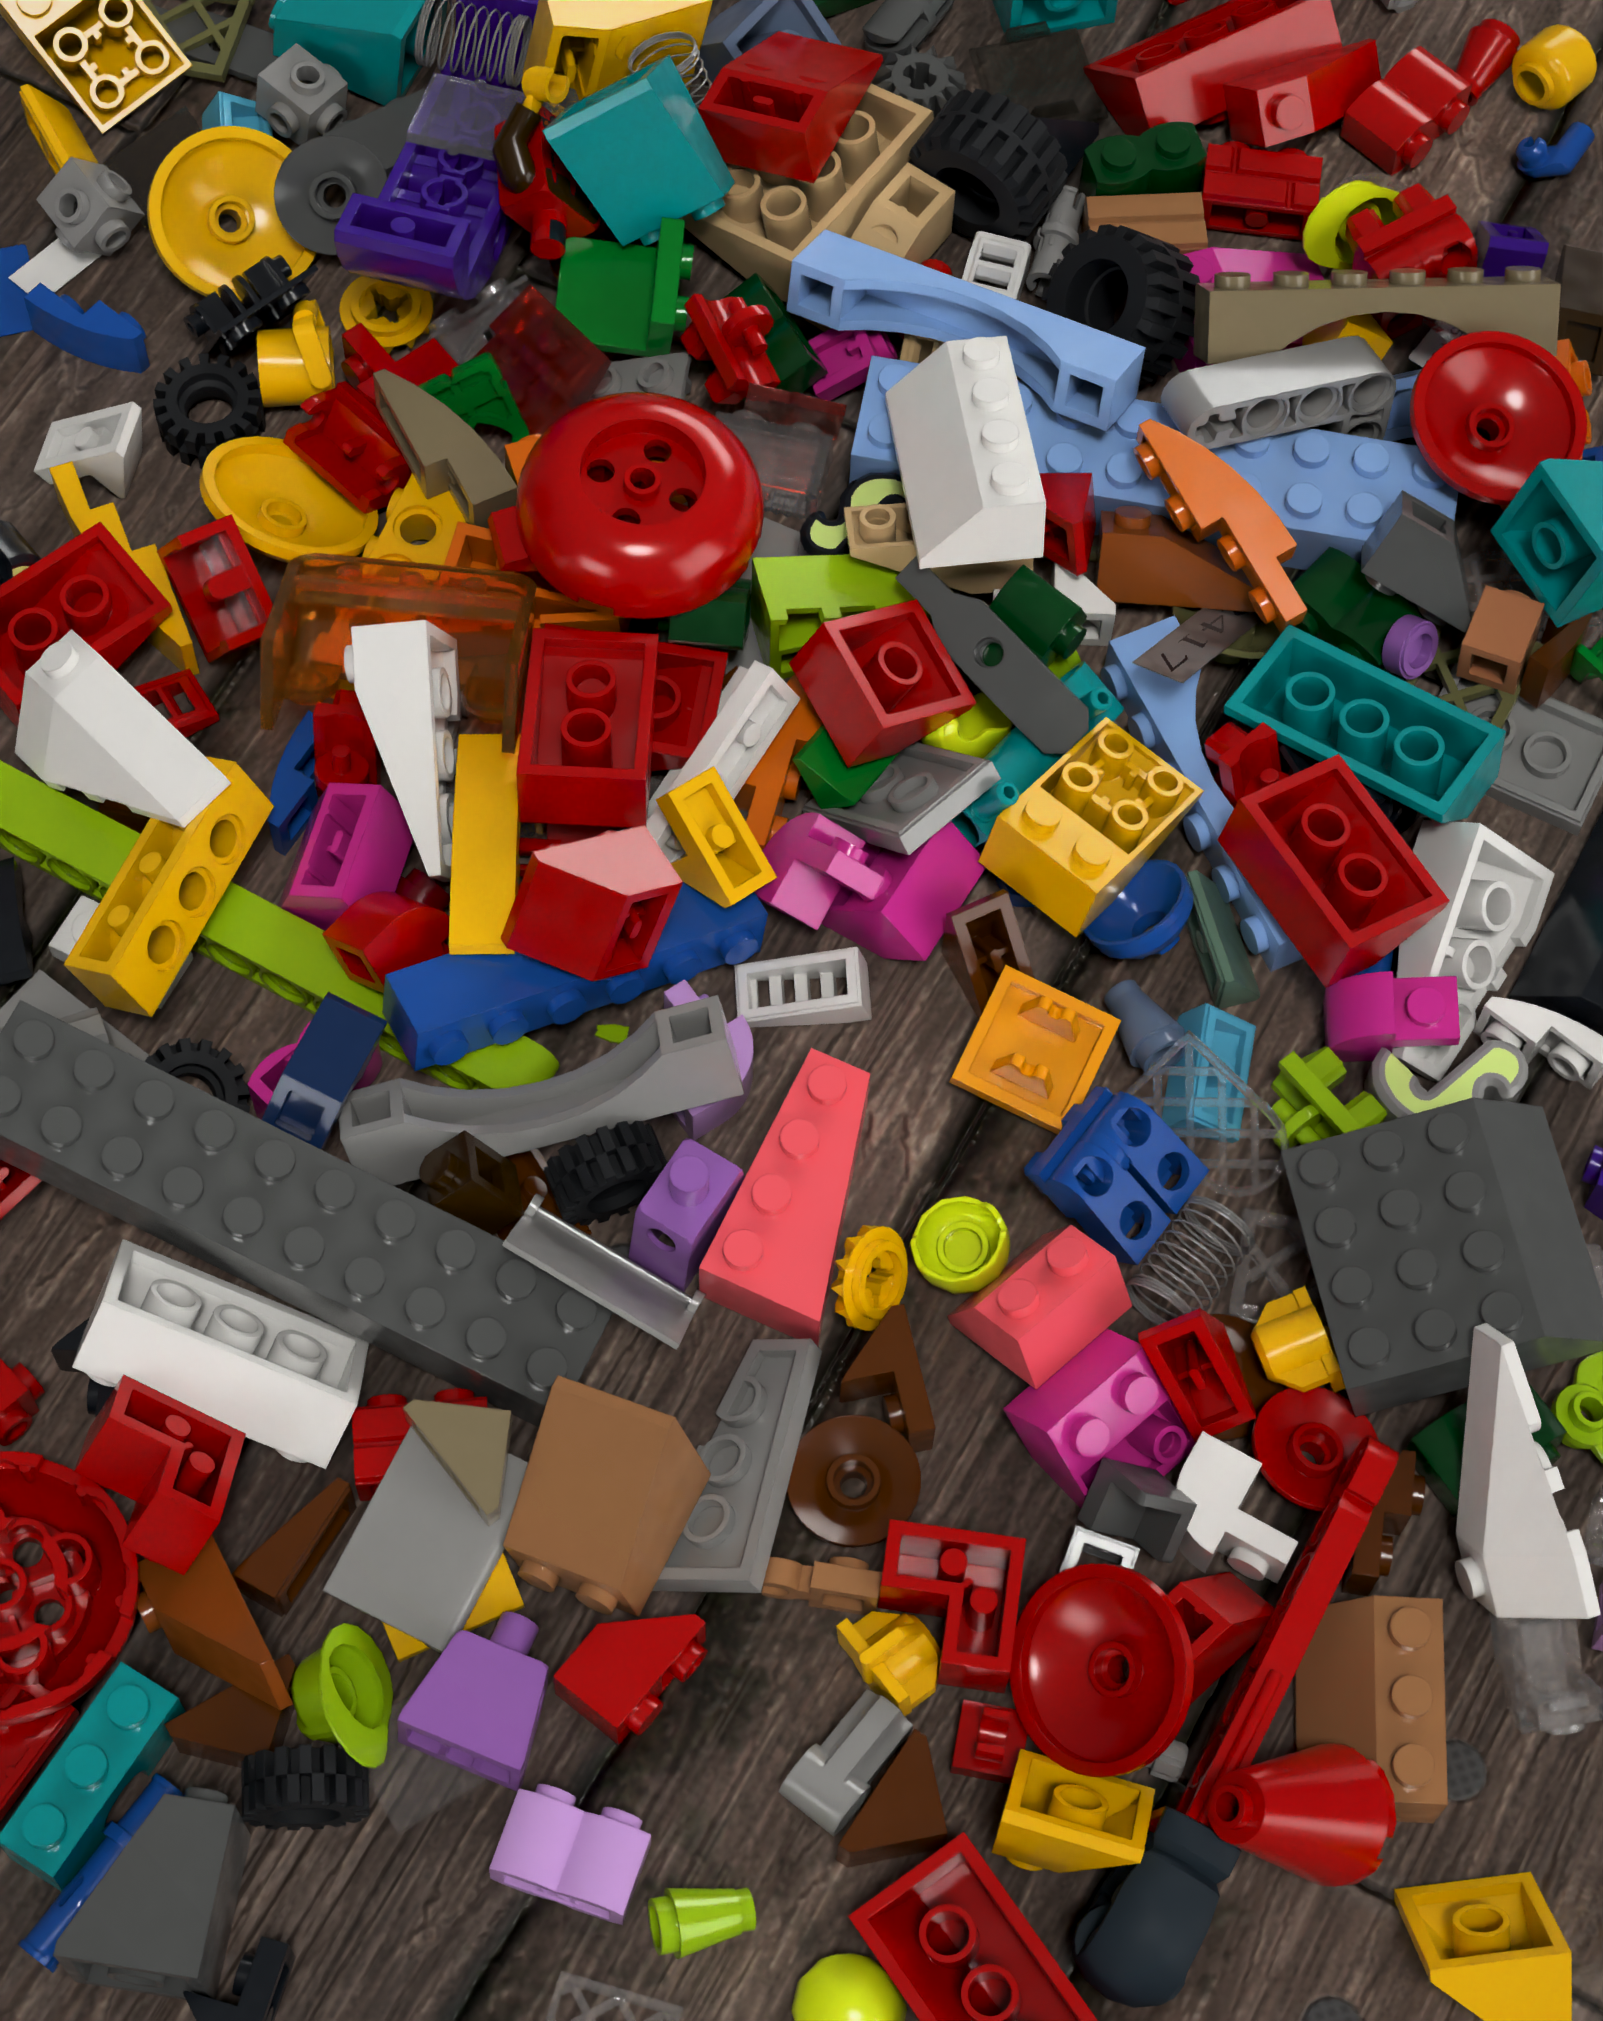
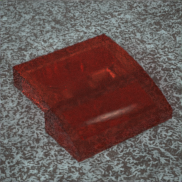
M531 284L489 325L495 336L473 357L475 358L485 352L492 354L502 371V380H507L517 406L528 425L530 435L543 434L558 418L580 404L587 402L612 363L603 352Z

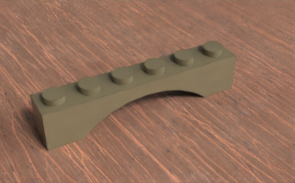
M1534 266L1505 267V276L1483 277L1484 269L1452 267L1447 269V278H1426V270L1414 268L1391 269L1389 279H1367V271L1353 269L1331 271V280H1309V273L1304 271L1273 272V281L1250 282L1251 274L1219 272L1214 274V283H1196L1193 355L1206 364H1218L1283 350L1293 341L1318 327L1350 316L1394 312L1419 314L1446 322L1465 335L1480 331H1499L1515 334L1533 341L1549 351L1553 356H1557L1561 284L1541 276L1542 268Z

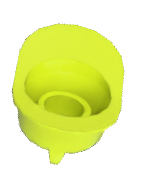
M1354 180L1340 185L1326 197H1322L1309 215L1303 230L1302 247L1308 259L1324 267L1338 270L1352 269L1354 253L1345 236L1348 218L1368 208L1376 212L1384 225L1398 219L1392 208L1393 199L1399 192L1380 187L1370 181Z

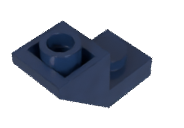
M328 992L286 1065L261 1120L324 1150L347 1097L363 1077L388 1021Z

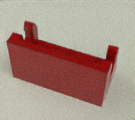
M346 381L337 383L334 389L309 397L300 405L302 410L308 415H313V417L305 423H298L289 428L283 443L364 514L388 506L395 489L398 487L405 488L412 471L378 409Z

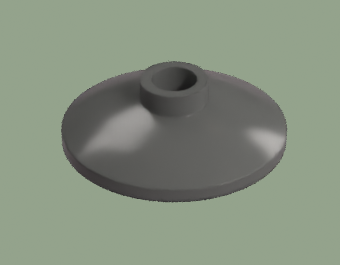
M333 135L310 139L296 147L286 157L278 171L274 187V201L278 217L288 234L305 248L321 254L337 255L334 243V229L352 193L378 198L388 179V175L376 155L355 140ZM333 185L342 186L346 192L344 204L337 208L330 206L326 199V193Z

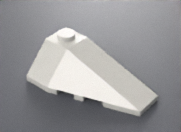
M427 620L351 627L352 645H346L344 649L346 677L349 683H354L356 695L428 876L442 882H451L454 796L452 793H446L447 781L453 780L456 774L457 749H454L453 740L448 731L449 721H460L461 699L457 639Z
M72 629L58 642L50 645L43 652L41 658L25 672L15 754L50 788L64 791L68 787L83 792L90 800L104 803L108 799L126 805L133 813L185 828L231 784L220 770Z
M1423 820L1413 853L1450 901L1446 908L1399 945L1397 978L1457 976L1460 1041L1458 1045L1393 1047L1392 1054L1405 1066L1428 1080L1440 1082L1477 1023L1475 1010L1487 991H1498L1506 979L1507 974L1502 967L1516 946L1526 947L1534 935L1555 873L1481 823L1447 822L1441 824L1437 821Z
M1488 1323L1475 1326L1473 1330L1456 1537L1462 1558L1455 1562V1571L1459 1584L1468 1599H1476L1497 1618L1590 1619L1601 1615L1587 1551L1579 1529L1567 1531L1553 1497V1493L1565 1489L1557 1466H1551L1544 1449L1538 1442L1534 1441L1531 1434L1540 1430L1541 1418L1515 1343Z

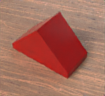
M1039 473L1046 499L1043 555L1074 575L1079 576L1087 572L1096 528L1092 473Z
M1199 1308L1138 1333V1340L1194 1442H1197L1202 1431L1213 1436L1256 1419V1410L1222 1322Z

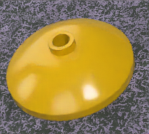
M213 127L197 132L181 141L159 165L152 179L147 199L149 231L153 244L164 264L175 277L190 289L206 297L216 291L219 296L218 287L225 284L235 293L240 302L244 303L233 286L232 278L237 275L242 276L244 271L258 263L265 256L273 259L277 255H281L286 260L292 271V275L287 278L288 281L306 271L317 252L311 251L295 241L283 227L276 211L274 201L275 180L282 163L292 152L282 142L266 133L247 127ZM219 215H231L237 223L236 231H224L218 222Z
M261 436L237 438L220 444L207 456L199 479L200 492L206 506L216 520L232 514L246 546L262 555L282 562L304 566L335 564L361 554L370 537L376 532L379 518L378 510L364 514L283 443L284 439Z

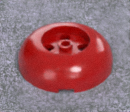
M653 392L616 393L592 399L571 409L554 421L536 441L525 460L519 477L516 496L517 528L523 547L533 565L554 588L577 603L581 597L595 604L613 608L614 616L641 619L661 618L688 612L709 603L727 591L748 568V561L762 533L764 519L762 486L758 471L743 443L732 430L710 412L693 403L665 394ZM656 456L664 458L666 461L656 463L647 458ZM678 495H684L689 509L684 512L674 509L670 504L671 499Z
M0 1452V1594L7 1590H14L12 1592V1599L0 1604V1697L11 1683L22 1686L37 1685L39 1683L51 1692L36 1699L31 1696L22 1697L9 1708H0V1726L28 1723L49 1716L75 1702L92 1689L106 1675L126 1645L134 1625L140 1597L138 1554L122 1547L128 1525L116 1503L96 1482L64 1465L46 1460L43 1455L30 1452ZM25 1542L39 1544L43 1549L41 1560L30 1567H23L15 1562L16 1550ZM57 1603L64 1608V1614L56 1623L50 1626L36 1623L37 1612L45 1604Z

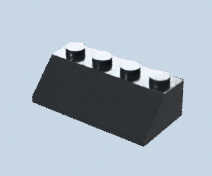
M1603 811L1508 998L1557 1012L1579 1022L1603 1036Z

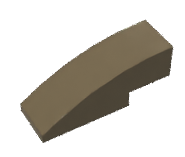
M386 369L373 373L376 407L426 499L450 491L466 522L489 528L487 519L491 512L516 505L517 485L498 456L472 427L448 406L417 385Z

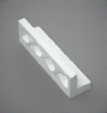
M754 660L749 669L742 666L738 667L721 693L716 719L682 769H670L649 800L647 829L670 863L686 853L656 799L714 766L734 800L801 699L773 668Z

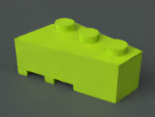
M850 554L752 558L751 622L764 665L773 668L782 679L791 678L795 674L789 662L823 622L915 600V598L896 580L895 577L900 573L899 571L851 557ZM922 607L930 623L933 625L931 615Z

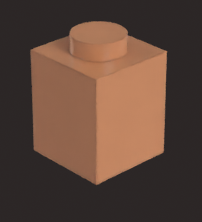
M1486 585L1461 644L1456 676L1514 695L1537 640L1545 604L1532 600L1524 593L1516 590H1500Z

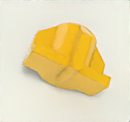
M1303 1286L1295 1289L1291 1294L1266 1303L1250 1337L1267 1379L1301 1392L1312 1390L1327 1383H1330L1333 1392L1345 1389L1340 1366L1335 1357L1336 1352L1329 1327L1323 1326L1306 1287Z
M871 1611L855 1624H852L846 1618L836 1625L838 1642L853 1660L863 1681L868 1684L875 1694L884 1696L898 1707L904 1716H907L912 1712V1709L935 1693L941 1651L936 1640L919 1618L905 1613L894 1614Z

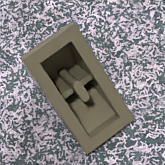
M413 1399L405 1405L403 1410L408 1424L488 1527L499 1520L512 1431L511 1411Z

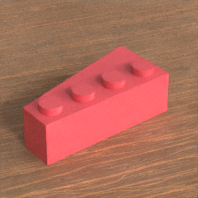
M810 1049L699 1266V1290L706 1294L704 1298L795 1339L811 1338L817 1346L819 1345L827 1298L829 1296L839 1239L844 1223L851 1180L867 1109L870 1082L869 1072L816 1049Z

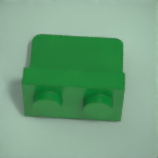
M662 217L657 247L634 244L622 246L618 242L580 237L567 238L566 251L561 256L552 333L553 340L558 345L645 357L670 354L673 331L684 333L687 320V310L684 304L689 300V297L678 295L679 279L690 281L694 245L683 243L685 220Z

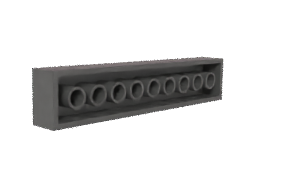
M22 1000L18 1002L0 1033V1160L458 1388L471 1390L477 1397L487 1396L489 1403L503 1410H510L511 1414L537 1427L540 1426L548 1396L557 1375L579 1382L613 1312L503 1247L504 1240Z

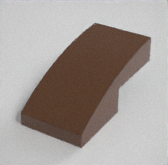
M1593 612L1558 628L1551 618H1548L1541 644L1544 645L1530 655L1520 687L1521 692L1519 696L1534 708H1539L1550 698L1570 673L1575 648L1580 643L1583 644Z

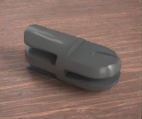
M885 0L862 27L866 49L870 52L883 54L884 61L887 59L889 51L905 56V51L910 43L917 50L951 9L955 0Z

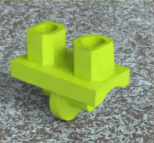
M1325 1046L1302 1059L1295 1051H1292L1279 1061L1278 1067L1281 1071L1272 1082L1271 1088L1281 1099L1271 1107L1270 1111L1283 1124L1273 1137V1142L1281 1151L1292 1148L1298 1143L1304 1145L1385 1121L1387 1112L1371 1093L1363 1091L1346 1105H1343L1334 1096L1331 1090L1344 1081L1347 1071L1343 1062L1329 1047Z

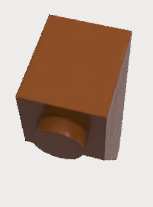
M1120 506L1115 509V512L1101 511L1094 585L1113 602L1256 612L1248 597V592L1254 588L1242 568L1236 572L1232 571L1224 560L1219 548L1204 539L1197 542L1192 532L1188 530L1181 532L1173 521L1162 515L1152 514L1151 511L1143 507Z
M213 1535L210 1536L185 1575L147 1559L139 1562L140 1581L144 1591L140 1592L138 1610L150 1634L163 1628L174 1653L280 1711L293 1705L275 1662Z

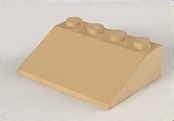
M870 84L814 184L725 163L735 181V184L727 194L722 197L726 205L711 215L694 221L691 213L679 219L685 220V228L743 277L748 279L754 273H757L775 290L781 300L787 302L792 260L825 229L851 238L874 199L911 159L909 156L910 150L933 121V111L874 84Z

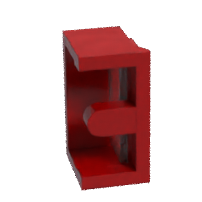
M232 514L181 534L157 550L208 663L251 646L268 635L284 628Z

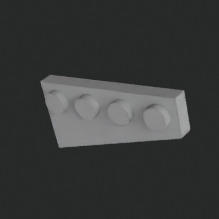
M811 1338L752 1340L716 1411V1415L721 1421L715 1433L705 1446L699 1445L696 1450L711 1476L652 1591L761 1593L822 1355L821 1349Z

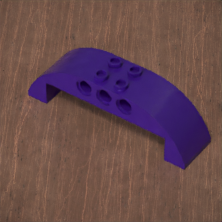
M539 0L460 1L464 3L465 8L470 3H473L477 11L482 6H485L489 14L494 9H498L501 17L509 11L513 16V20L519 14L529 16L532 20L533 28ZM460 3L456 5L455 32L463 13ZM470 6L466 12L463 50L457 70L454 73L450 71V52L445 67L441 70L379 197L374 198L352 193L334 229V243L342 267L349 273L463 300L473 299L483 289L492 275L516 223L503 212L499 205L497 166L492 154V147L495 141L494 129L495 125L507 120L516 102L522 104L526 98L521 82L516 88L509 87L506 84V80L502 85L498 82L501 54L511 26L510 15L507 14L502 21V37L497 67L492 80L488 82L486 79L487 61L492 39L499 23V16L495 11L490 18V34L486 60L480 77L476 79L474 77L475 57L481 32L487 19L486 10L482 9L478 15L475 53L470 70L464 76L462 74L463 53L468 32L475 16L474 7ZM463 20L456 39L452 63L453 69L460 50ZM475 24L467 47L465 72L472 53ZM487 27L480 46L477 75L484 56ZM523 29L517 47L514 64V74L516 72V68L521 53ZM499 30L492 50L489 78L496 59ZM510 34V36H509L508 43H507L506 50H505V54H504V59H503V64H502V72H501V81H502L503 76H504V73H505L507 52H508V48H509V43H510V39H511V34Z

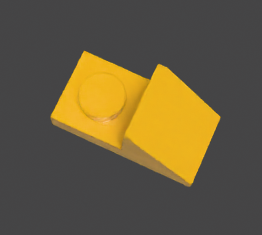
M714 766L656 799L686 853L671 862V865L684 883L722 907L728 908L777 878Z

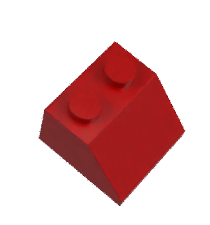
M917 599L823 622L789 662L848 768L895 755L969 711L977 703Z

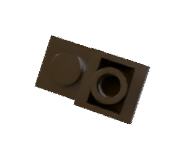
M1563 245L1555 281L1561 284L1558 340L1570 339L1578 361L1586 360L1591 374L1603 376V253Z

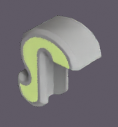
M1487 1040L1427 1092L1420 1085L1418 1078L1387 1048L1382 1047L1370 1066L1364 1082V1091L1371 1093L1385 1108L1387 1116L1384 1122L1469 1098L1516 1103L1528 1079V1065L1524 1054L1513 1044L1500 1040Z

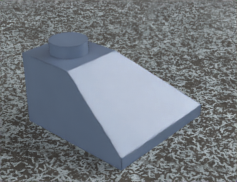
M741 0L721 12L706 27L700 48V58L704 61L703 67L708 71L707 77L713 84L723 66L778 31L834 44H842L813 0ZM698 60L696 65L701 66V62Z

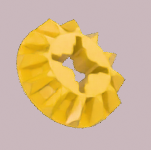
M360 276L343 293L339 312L345 332L361 322L387 353L390 354L394 347L406 345L412 349L418 336L429 334L430 321L434 314V309L429 291ZM375 301H378L381 307L385 306L389 311L396 310L398 322H389L384 316L378 318Z
M862 1225L856 1237L846 1238L844 1243L845 1255L843 1259L835 1261L839 1269L838 1277L831 1284L830 1288L839 1294L835 1302V1312L845 1317L847 1326L872 1331L878 1327L891 1306L900 1304L907 1284L908 1260L904 1243L895 1230L885 1226ZM876 1268V1271L871 1273V1269Z

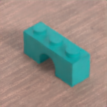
M120 1662L0 1832V1847L7 1856L48 1884L62 1891L105 1839L106 1836L101 1831L104 1829L107 1816L122 1790L139 1772L149 1776L172 1744L173 1740L164 1724L186 1712L179 1698L125 1663Z

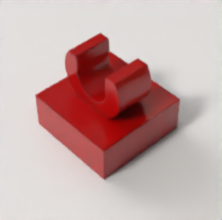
M963 1699L950 1773L1011 1784L1020 1749L1025 1750L1028 1735L1018 1716L1017 1710Z

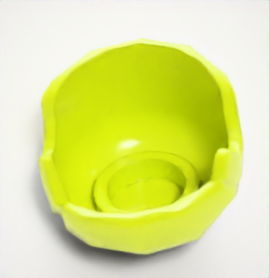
M979 692L973 696L977 703L972 709L923 737L920 741L925 745L983 759L1009 733L1013 723L983 692Z
M968 1196L938 1201L921 1215L910 1241L916 1267L931 1285L955 1295L979 1292L998 1278L1008 1264L1011 1246L1008 1228L998 1210L988 1202H981Z
M842 1953L820 1959L797 1982L791 2012L794 2021H905L907 2005L904 1997L884 1968L876 1961L855 1953Z

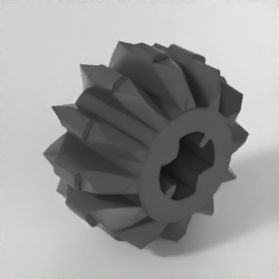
M910 43L905 51V56L889 51L887 59L884 61V66H880L872 80V84L932 110L934 118L952 96H956L959 91L966 90L964 73L956 71L957 65L955 64L954 56L938 59L934 45L926 53H918Z

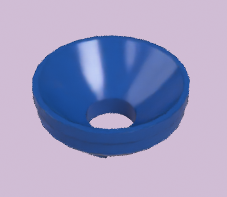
M1147 860L1112 904L1084 930V933L1102 954L1112 958L1143 959L1149 955H1162L1168 952L1180 940L1179 934L1185 927L1193 907L1194 895L1186 875L1177 864L1168 860ZM1156 924V925H1155L1154 927H1152L1150 930L1144 932L1147 928H1149L1150 926Z

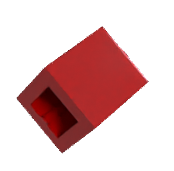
M1230 1571L1182 1581L1167 1594L1185 1624L1192 1648L1194 1683L1190 1705L1259 1640L1274 1610L1272 1605Z
M696 1614L599 1623L553 1675L555 1694L617 1745L623 1741L630 1731L639 1736L660 1713L664 1702L659 1699V1696L674 1678H677L682 1683L685 1682L697 1670L707 1655L708 1650L702 1646L706 1641V1622Z

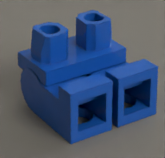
M1095 1086L1082 1104H1074L1061 1120L1062 1130L1045 1152L1035 1153L1024 1167V1173L1042 1194L1047 1195L1066 1217L1075 1218L1087 1232L1089 1238L1115 1255L1117 1262L1138 1265L1171 1222L1165 1213L1177 1214L1210 1170L1146 1103L1129 1093L1119 1091L1113 1095L1107 1087ZM1173 1174L1181 1175L1178 1183L1173 1188L1166 1189L1163 1187ZM1135 1223L1143 1224L1139 1234L1130 1239L1126 1237Z

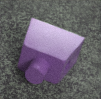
M690 1138L684 1139L635 1212L628 1258L685 1292L699 1271V1266L745 1178L743 1170ZM662 1234L668 1235L673 1240L675 1247L662 1243L658 1240Z
M506 1611L501 1614L490 1640L466 1630H459L402 1709L397 1719L398 1742L518 1792L524 1781L548 1684L549 1667L543 1662L527 1656L539 1632V1627L523 1615Z

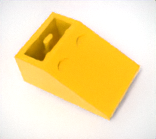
M0 0L1 16L30 53L102 135L193 66L142 0Z
M539 0L522 74L533 66H544L553 68V74L564 75L569 78V93L561 103L543 102L542 104L543 107L557 117L569 105L630 75L628 58L637 46L655 35L675 31L690 34L696 40L700 51L713 0ZM669 39L658 42L646 48L636 57L632 69L635 72L642 60L661 47L675 43L693 44L685 39ZM681 45L663 49L650 56L640 66L639 70L667 55L691 54L693 47ZM678 56L672 58L675 66H678L689 56ZM694 66L684 75L694 74L696 66ZM685 77L682 80L686 84L693 77Z
M1105 717L1019 796L1015 804L1006 808L997 816L978 862L1074 937H1077L1112 904L1199 800L1204 790L1109 718Z

